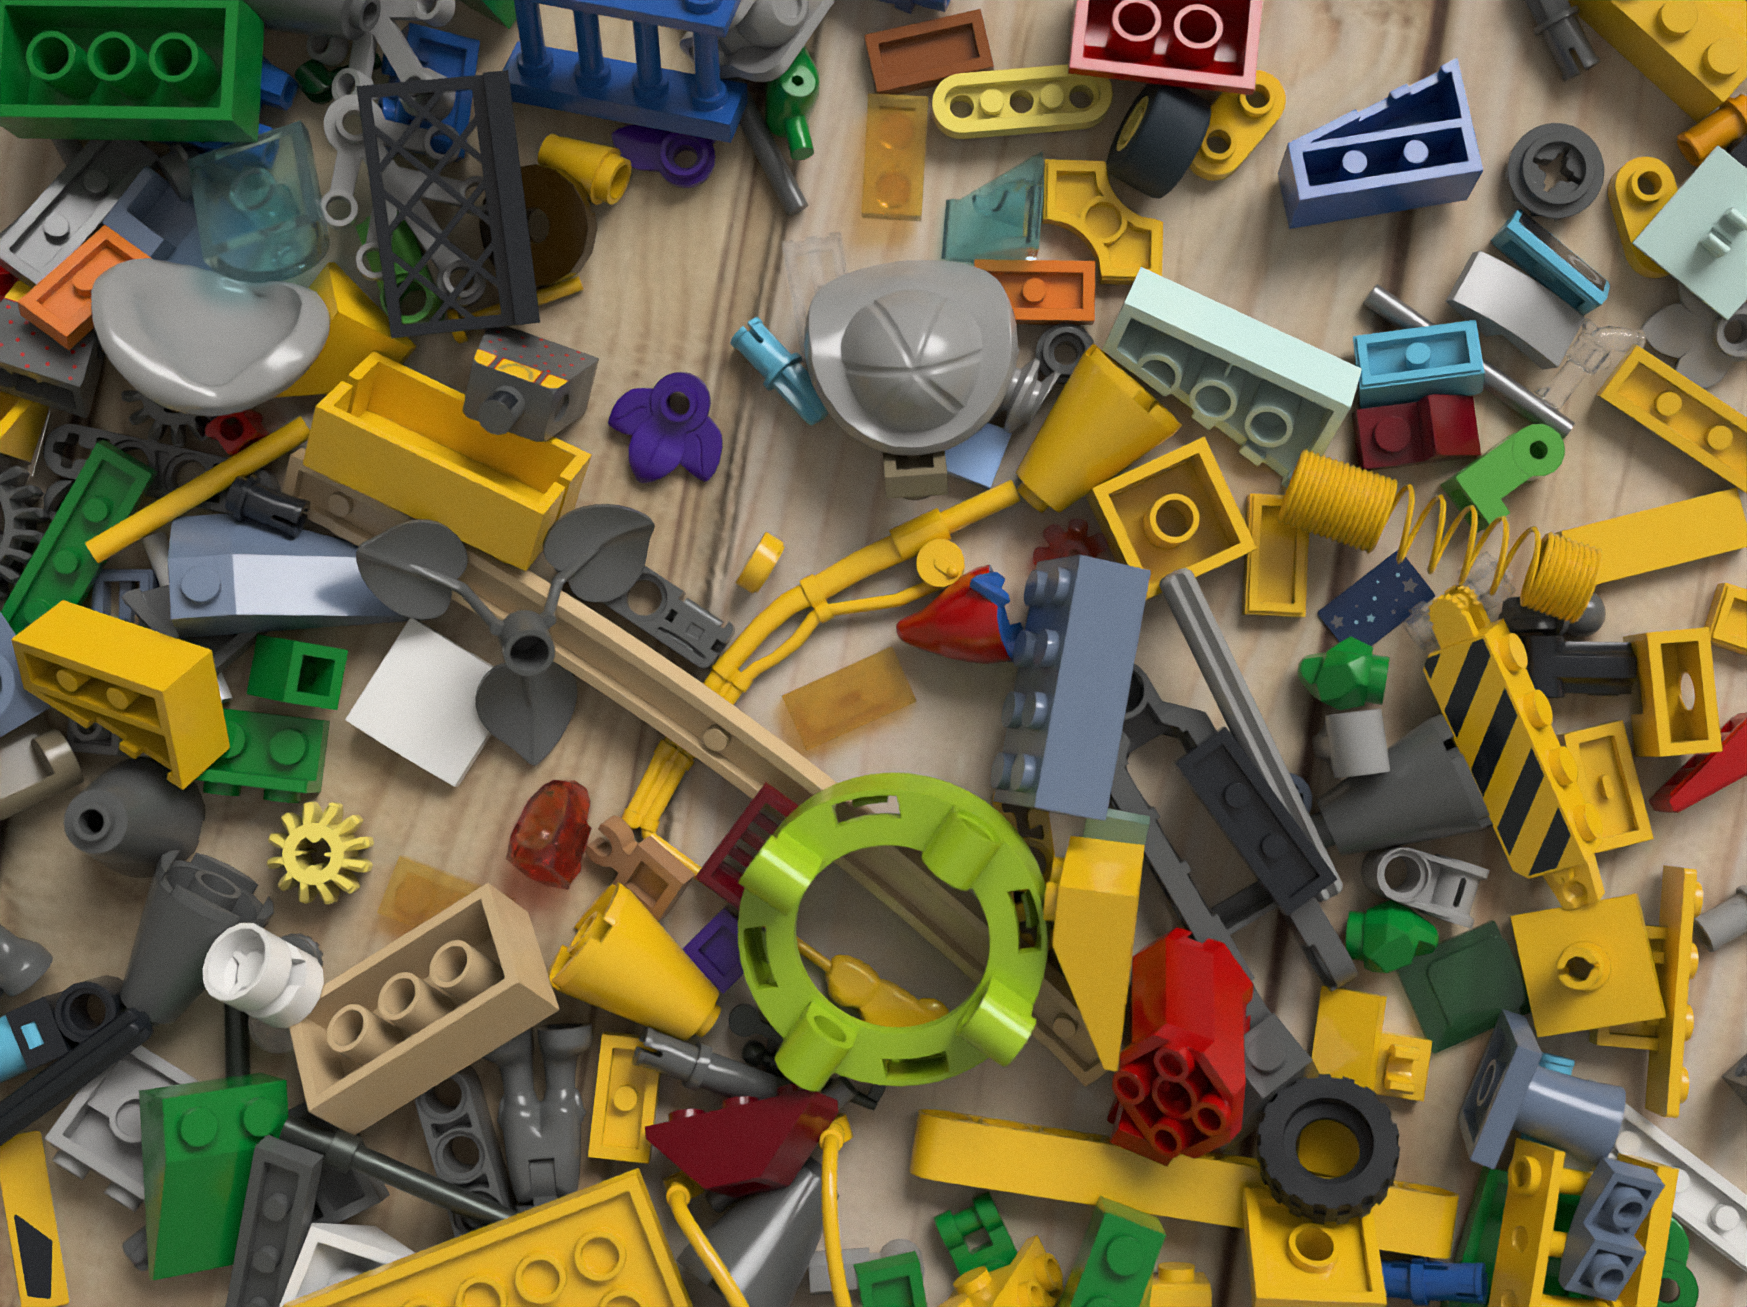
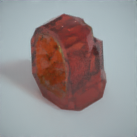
M552 780L544 784L527 801L510 835L506 857L526 877L546 886L566 890L573 884L581 872V860L592 830L588 824L592 806L587 788L575 780Z

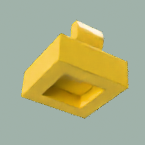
M1382 1031L1374 1092L1377 1095L1424 1102L1433 1041L1424 1037Z

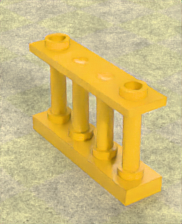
M1516 1138L1513 1159L1508 1168V1189L1488 1307H1657L1679 1169L1639 1156L1620 1153L1617 1155L1618 1161L1652 1169L1665 1184V1187L1634 1234L1646 1253L1616 1301L1594 1297V1300L1542 1294L1548 1256L1562 1258L1568 1236L1567 1232L1553 1231L1559 1193L1582 1196L1593 1172L1563 1168L1566 1152L1527 1139Z

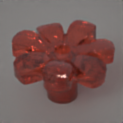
M1072 518L1069 521L1067 532L1059 524L1052 523L1042 532L1043 538L1049 546L1037 547L1033 551V564L1037 566L1039 561L1069 557V551H1074L1077 555L1098 558L1099 554L1107 550L1108 542L1102 533L1087 537L1089 526L1088 522L1083 519Z

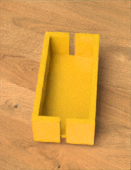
M374 351L348 375L346 382L341 381L315 406L302 465L327 476V478L335 483L343 484L369 496L392 510L400 511L415 519L440 522L452 530L461 541L492 555L501 562L511 564L524 571H527L542 552L544 539L552 525L564 514L574 510L592 456L556 437H551L546 442H535L510 432L501 435L491 434L480 425L479 421L470 419L462 413L465 394Z

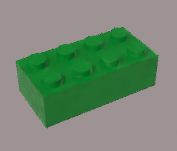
M0 0V126L22 139L258 143L264 21L243 0Z

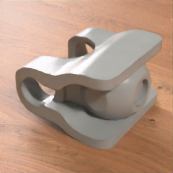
M741 0L726 37H718V45L723 50V52L719 51L720 79L740 77L754 82H766L780 77L790 67L835 0ZM687 31L680 41V48L694 63L692 32Z

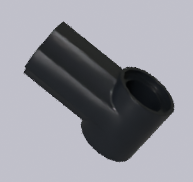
M1518 636L1526 650L1528 660L1526 669L1535 690H1541L1547 698H1565V694H1587L1591 696L1631 694L1633 683L1637 677V658L1633 653L1631 642L1565 641L1563 636Z

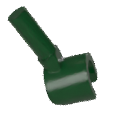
M378 53L375 54L373 71L382 66ZM311 59L303 63L295 71L294 76L298 81V87L308 99L316 104L323 105L329 103L334 98L332 83L336 74L340 70L348 68L349 64L343 67L339 66L329 72L321 62Z

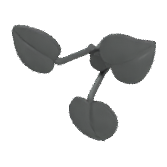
M615 504L588 505L564 514L552 525L543 542V552L546 560L560 571L551 581L544 611L538 614L530 610H519L509 614L504 620L498 619L467 584L457 580L467 567V552L459 537L440 522L423 519L403 522L359 545L355 554L359 572L367 587L384 605L394 612L412 619L437 618L448 609L452 591H455L489 626L490 632L498 636L505 663L490 669L481 680L475 695L476 710L482 724L493 736L514 749L529 764L536 766L549 754L562 737L571 720L577 701L578 690L573 673L553 661L555 646L549 628L556 623L555 612L561 589L568 581L572 592L577 597L590 602H609L627 593L637 582L644 569L649 542L655 524L646 514Z

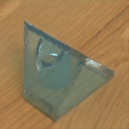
M1043 151L959 200L955 198L946 200L941 259L965 263H974V259L1036 260L1040 243L1044 192Z

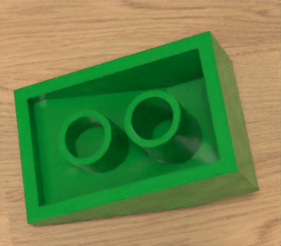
M260 1072L139 1090L149 1279L154 1281L233 1265L254 1149L267 1135L279 1139L281 1130L289 1117L287 1080Z

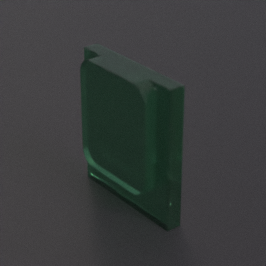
M1494 920L1439 942L1433 953L1416 956L1413 958L1410 966L1396 971L1424 1037L1433 1041L1431 1052L1434 1054L1493 1029L1502 1008L1521 1016L1531 1012L1525 981L1508 943L1502 938Z

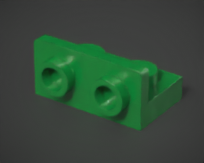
M223 708L230 748L195 779L204 781V793L240 796L241 786L264 788L263 800L300 803L302 793L321 792L330 725L329 720Z

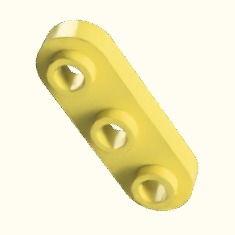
M1068 64L958 73L945 78L935 89L932 99V117L941 132L955 139L1088 129L1100 123L1106 116L1112 101L1113 91L1109 78L1068 74ZM1075 92H1084L1090 97L1091 104L1086 108H1077L1071 103L1069 97ZM1016 97H1025L1031 102L1032 108L1026 113H1017L1011 108L1010 102ZM956 102H966L971 106L973 112L966 118H958L952 114L951 106Z

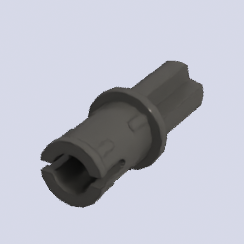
M1525 0L1538 25L1533 32L1536 36L1543 35L1563 74L1562 78L1564 81L1580 75L1570 55L1571 50L1577 52L1586 71L1601 62L1576 17L1581 11L1578 5L1571 7L1568 0Z

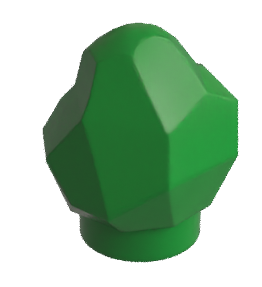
M1350 636L1324 653L1310 654L1303 657L1298 664L1297 676L1314 698L1338 710L1364 706L1365 703L1382 705L1390 657L1374 655L1372 646Z
M1395 901L1378 902L1370 906L1366 912L1349 911L1346 930V950L1352 960L1363 961L1364 968L1371 972L1389 974L1410 966L1414 957L1433 953L1439 944V934L1434 925L1411 909Z

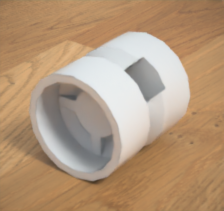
M240 923L224 931L207 952L203 965V983L211 996L240 1011H244L274 1028H288L300 1023L308 1016L320 999L324 984L323 969L317 958L254 923Z

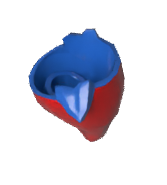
M991 565L976 567L963 574L922 610L901 619L896 624V633L904 643L933 654L965 662L990 664L1013 662L1014 644L1018 634L1023 630L1021 622L1010 625L1005 605L1010 602L1009 594L1002 589L1005 578L998 572H994Z

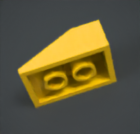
M1070 836L1066 856H1054L1051 879L1046 887L1043 920L1055 921L1052 946L1104 1070L1117 1071L1127 1007L1145 845Z

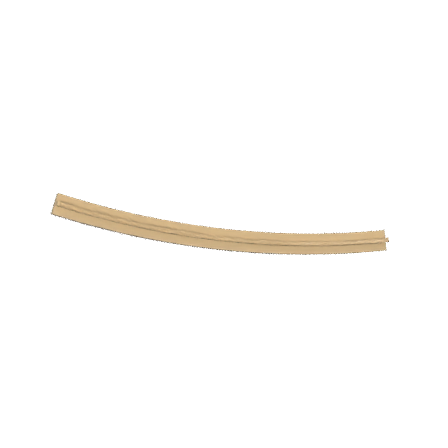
M300 448L290 455L282 492L310 501V510L308 512L303 511L304 514L308 515L307 519L330 529L332 533L359 547L363 542L398 524L417 520L400 511L392 510L381 502L348 486L335 483L327 478V476L302 465L306 449ZM463 542L467 552L468 563L464 573L457 580L467 584L498 619L504 620L509 614L519 610H530L538 614L544 611L551 583L528 569L524 571L511 564L501 562L492 555ZM561 590L555 612L556 623L549 628L555 646L554 662L642 719L752 799L765 782L769 783L797 805L802 804L816 793L837 784L836 781L716 692L631 634ZM452 591L451 599L475 612L459 593ZM852 800L838 803L835 807L838 823L859 816L876 814L866 805L853 807ZM767 803L763 806L782 822L786 818ZM890 845L872 846L850 852L834 861L835 864L893 910L978 985L989 958L990 936L987 919L977 897L968 890L957 889L941 880L923 862V851L913 848ZM1020 937L1019 949L1031 948V946L1022 937ZM1046 961L1044 978L1038 997L1033 1005L1032 1016L1037 1021L1031 1035L1042 1045L1044 1044L1086 1087L1110 1070H1104L1067 979ZM1123 1035L1120 1053L1129 1045V1041Z

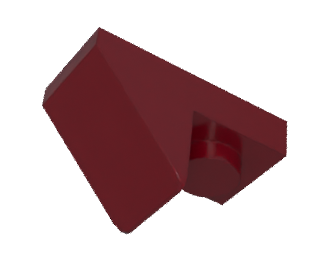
M1432 394L1424 396L1417 402L1357 409L1351 413L1358 464L1362 470L1373 471L1481 456L1473 396Z

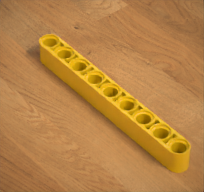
M938 1109L918 1110L909 1172L917 1177L939 1182L1096 1206L1099 1196H1103L1147 1214L1243 1229L1242 1198L1245 1187L1269 1188L1268 1184L1264 1185L1262 1181L1260 1164L1257 1163V1158L1208 1152L1196 1159H1192L1180 1154L1178 1157L1173 1158L1168 1167L1110 1143L1111 1136ZM1309 1171V1172L1312 1173L1313 1175L1318 1176V1177H1321V1178H1328V1179L1337 1178V1177H1333V1176L1324 1175V1174H1320V1173H1316V1172H1311V1171ZM1394 1180L1393 1185H1390L1387 1197L1380 1205L1376 1204L1373 1206L1379 1250L1430 1258H1450L1459 1194L1436 1186Z

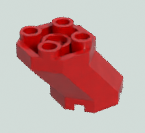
M1178 927L1147 944L1132 957L1129 1045L1120 1053L1119 1070L1113 1075L1112 1089L1135 1125L1158 1154L1168 1158H1176L1182 1154L1196 1159L1229 1143L1242 1128L1245 1095L1244 1035L1250 1030L1251 1015L1246 1017V1008L1253 998L1254 984L1225 943L1211 938L1206 939L1203 943L1187 938L1192 932Z

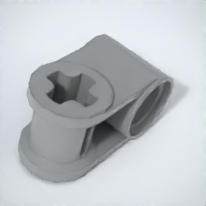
M1404 846L1369 851L1361 867L1363 882L1370 892L1379 897L1417 908L1420 913L1470 929L1473 927L1474 919L1469 915L1480 880L1487 879L1490 871L1440 854L1432 855ZM1401 857L1406 864L1407 875L1400 886L1391 889L1384 877L1385 868L1393 858Z

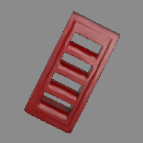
M1747 712L1738 713L1720 728L1722 751L1694 754L1648 800L1654 811L1679 813L1747 775Z

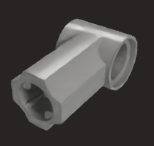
M1381 709L1325 716L1323 728L1319 733L1312 736L1315 757L1323 759L1329 764L1333 770L1334 778L1390 771Z

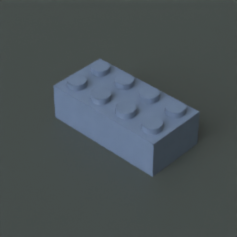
M1075 555L1037 562L1036 570L1030 572L1024 589V603L1026 606H1029L1025 630L1020 631L1013 649V663L1018 667L1014 691H1010L1007 694L1002 709V725L1007 728L1003 751L998 752L995 756L991 768L990 781L992 788H995L994 802L1106 821L1151 570L1085 555Z

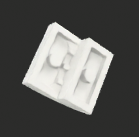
M410 618L345 720L419 767L452 786L459 787L492 735L482 724L475 706V695L481 680L494 666L477 655L464 650L418 619Z

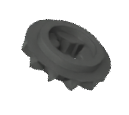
M1563 123L1540 125L1524 134L1509 152L1510 158L1504 178L1509 180L1513 191L1512 201L1520 202L1530 210L1531 217L1543 216L1553 218L1556 222L1579 214L1596 199L1601 190L1604 180V161L1601 152L1592 138L1574 126ZM1561 153H1564L1560 161L1563 163L1560 173L1568 178L1567 181L1569 183L1559 181L1548 191H1544L1546 173L1539 169L1537 164L1547 166Z

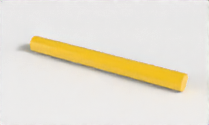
M301 416L85 542L88 550L98 564L230 487L237 476L247 477L306 442L309 438L310 429Z

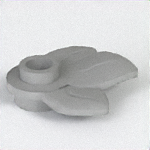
M1678 282L1680 303L1670 304L1656 311L1642 325L1641 334L1656 351L1678 358L1675 370L1705 389L1720 382L1733 362L1747 360V302H1744L1729 320H1725ZM1737 320L1741 325L1742 332L1736 341L1730 343L1724 336V329L1729 322Z

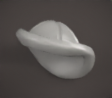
M150 258L131 259L116 264L104 271L95 280L91 290L93 324L100 344L111 363L137 391L148 399L165 408L188 414L220 416L242 412L277 396L294 384L316 361L325 346L330 330V315L326 304L317 292L305 286L285 281L249 280L217 271L205 270L192 265Z
M905 260L859 269L841 275L825 284L813 297L806 318L804 349L808 373L817 395L827 412L855 440L873 449L892 455L921 456L946 451L966 441L980 431L992 418L1003 401L1017 361V325L1010 300L1002 284L987 271L968 264L935 260Z

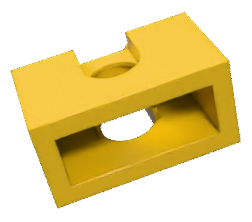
M1709 627L1623 636V642H1631L1633 653L1637 658V677L1640 682L1643 711L1642 714H1631L1635 757H1665L1722 751ZM1685 673L1690 675L1694 686L1695 699L1692 709L1686 708L1681 694V680Z

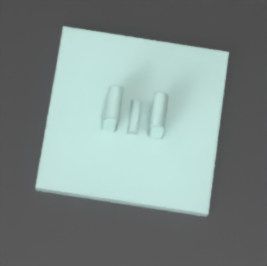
M1717 145L1642 230L1632 244L1725 320H1729L1747 300V168Z

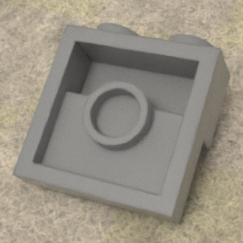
M140 1045L77 1092L44 1138L52 1147L58 1150L51 1161L81 1180L86 1177L90 1170L111 1182L104 1191L107 1196L131 1211L136 1212L141 1203H145L139 1090L199 1081Z

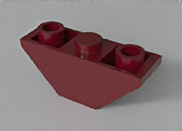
M788 1084L777 1088L776 1096L758 1100L757 1097L739 1096L723 1100L721 1102L722 1109L705 1113L701 1109H681L670 1112L667 1122L645 1126L646 1140L703 1189L737 1198L789 1187L819 1143L822 1132L829 1128L839 1113L838 1100L816 1091L806 1090L796 1084Z

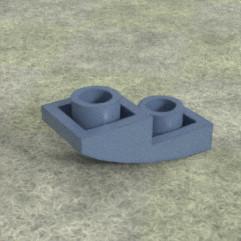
M1606 1157L1600 1159L1581 1196L1566 1239L1558 1279L1564 1290L1616 1301L1646 1253L1634 1234L1665 1187V1184L1652 1169Z

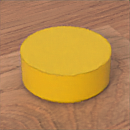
M765 532L745 563L735 584L752 594L754 592L758 593L785 548L784 542Z

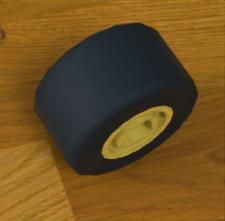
M1148 83L1134 100L1116 132L1106 162L1108 174L1152 198L1160 199L1164 197L1182 179L1203 142L1211 118L1209 101L1184 87Z

